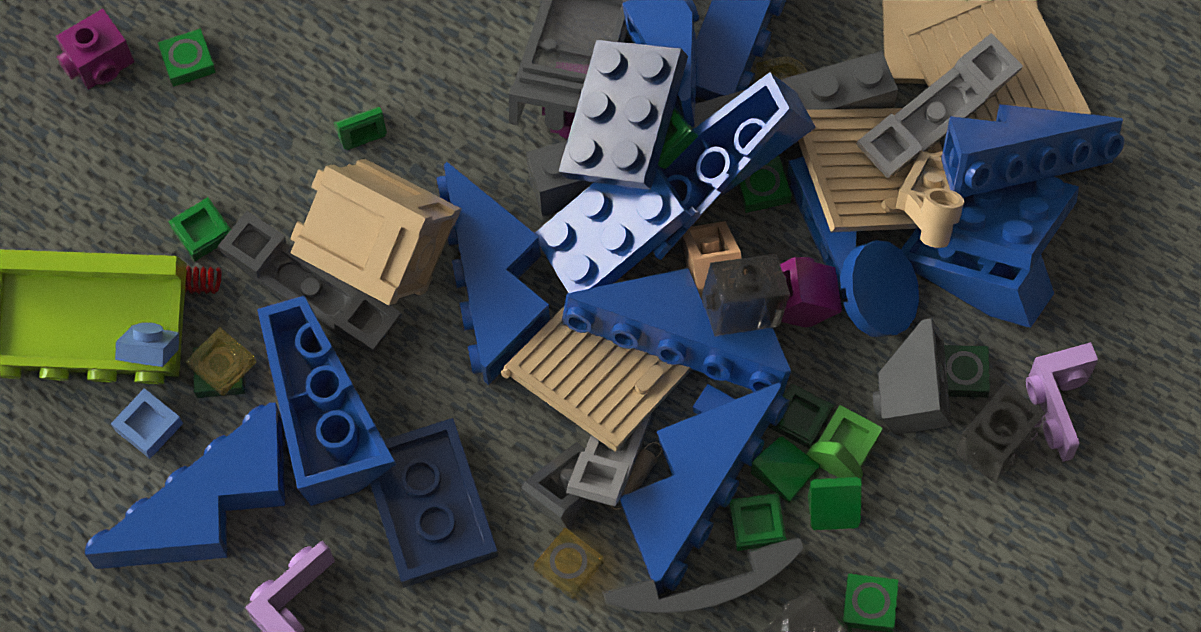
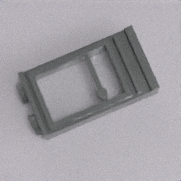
M542 0L518 73L509 91V124L518 126L525 103L545 107V124L548 128L552 130H561L563 128L566 111L576 112L596 40L630 43L631 37L627 32L622 3L628 0Z

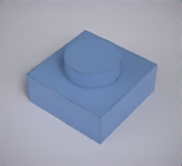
M145 322L132 325L116 341L115 360L163 367L178 351L179 332L163 330V327L156 323Z
M145 388L111 423L118 434L149 459L183 424L180 416Z

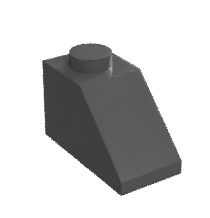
M932 318L921 320L878 373L879 391L873 392L874 410L877 419L883 420L893 434L952 426L944 336Z

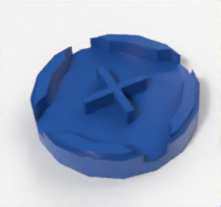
M876 240L853 248L844 260L840 275L841 290L846 289L848 299L847 302H843L847 315L859 330L871 337H889L905 331L914 320L919 303L918 281L911 262L904 252L891 242Z

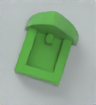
M839 405L820 439L809 448L806 455L817 462L820 468L838 478H862L863 472L861 468L881 436L883 428Z

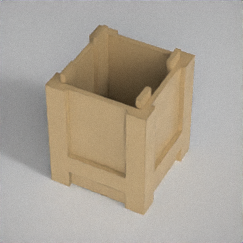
M366 159L357 160L356 165L348 164L345 167L328 165L325 166L324 171L319 169L311 186L317 190L305 223L297 222L290 240L295 242L291 254L387 305L395 304L399 298L414 293L417 295L425 294L451 229L455 226V222L461 212V208Z

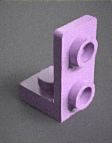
M1091 342L1036 357L1029 377L1026 378L1029 398L1033 405H1041L1046 421H1043V432L1047 444L1051 449H1058L1062 462L1073 459L1079 446V440L1057 386L1062 391L1078 388L1088 381L1098 361Z
M323 541L313 548L308 546L299 551L290 561L289 569L276 581L268 580L253 592L250 597L251 602L245 608L252 621L262 632L305 631L301 623L287 608H284L279 613L278 611L335 562L330 548Z

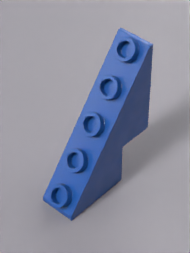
M999 104L996 121L950 116L941 157L949 188L962 197H967L1112 163L1124 146V137L1120 134L1123 119Z
M446 162L444 164L445 175L436 178L440 198L461 208L455 226L452 227L448 236L449 246L459 245L461 258L452 260L457 288L465 286L467 288L469 301L460 302L465 331L474 329L477 344L468 346L472 373H482L484 382L489 385L501 373L504 366L550 321L549 304L518 279L541 256L539 236Z
M689 268L571 292L566 295L562 322L576 332H589L590 334L604 337V339L610 340L622 348H633L647 352L648 354L658 356L659 359L668 364L687 366L704 373L714 380H725L751 389L753 392L779 382L783 396L791 369L759 295L704 307Z
M779 382L657 431L659 443L672 476L623 495L620 498V502L649 575L654 580L658 595L663 594L667 588L674 591L678 587L688 567L683 562L693 546L700 549L708 539L713 528V522L710 521L711 517L719 505L726 507L734 497L739 486V481L736 480V477L744 464L752 466V462L761 453L764 446V440L761 437L771 423L776 426L783 418L790 400L782 396Z
M276 402L268 403L266 406L259 405L252 409L243 419L241 426L228 436L223 435L213 440L206 447L204 455L191 466H184L174 471L167 478L165 486L152 497L138 500L127 510L125 518L110 530L105 529L95 534L85 546V556L95 569L227 558L226 511L285 506L283 422Z

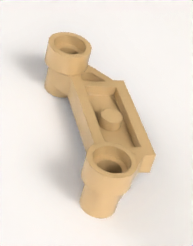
M921 151L899 190L895 208L905 210L922 230L920 240L924 244L934 248H944L949 245L953 225L960 221L964 199L960 194L949 188L941 161L943 151L936 153Z

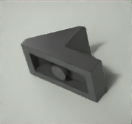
M577 442L525 480L521 488L532 506L566 531L572 528L583 504L589 500L567 493V486L581 451L584 452L586 449Z

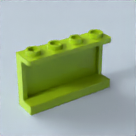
M0 249V378L21 379V372L25 370L40 371L39 378L44 380L67 381L69 380V372L87 373V380L93 382L113 383L117 381V374L135 375L136 383L164 384L165 376H179L187 263L178 256ZM138 323H156L161 325L163 330L179 332L178 351L163 367L115 360L116 341L132 325Z

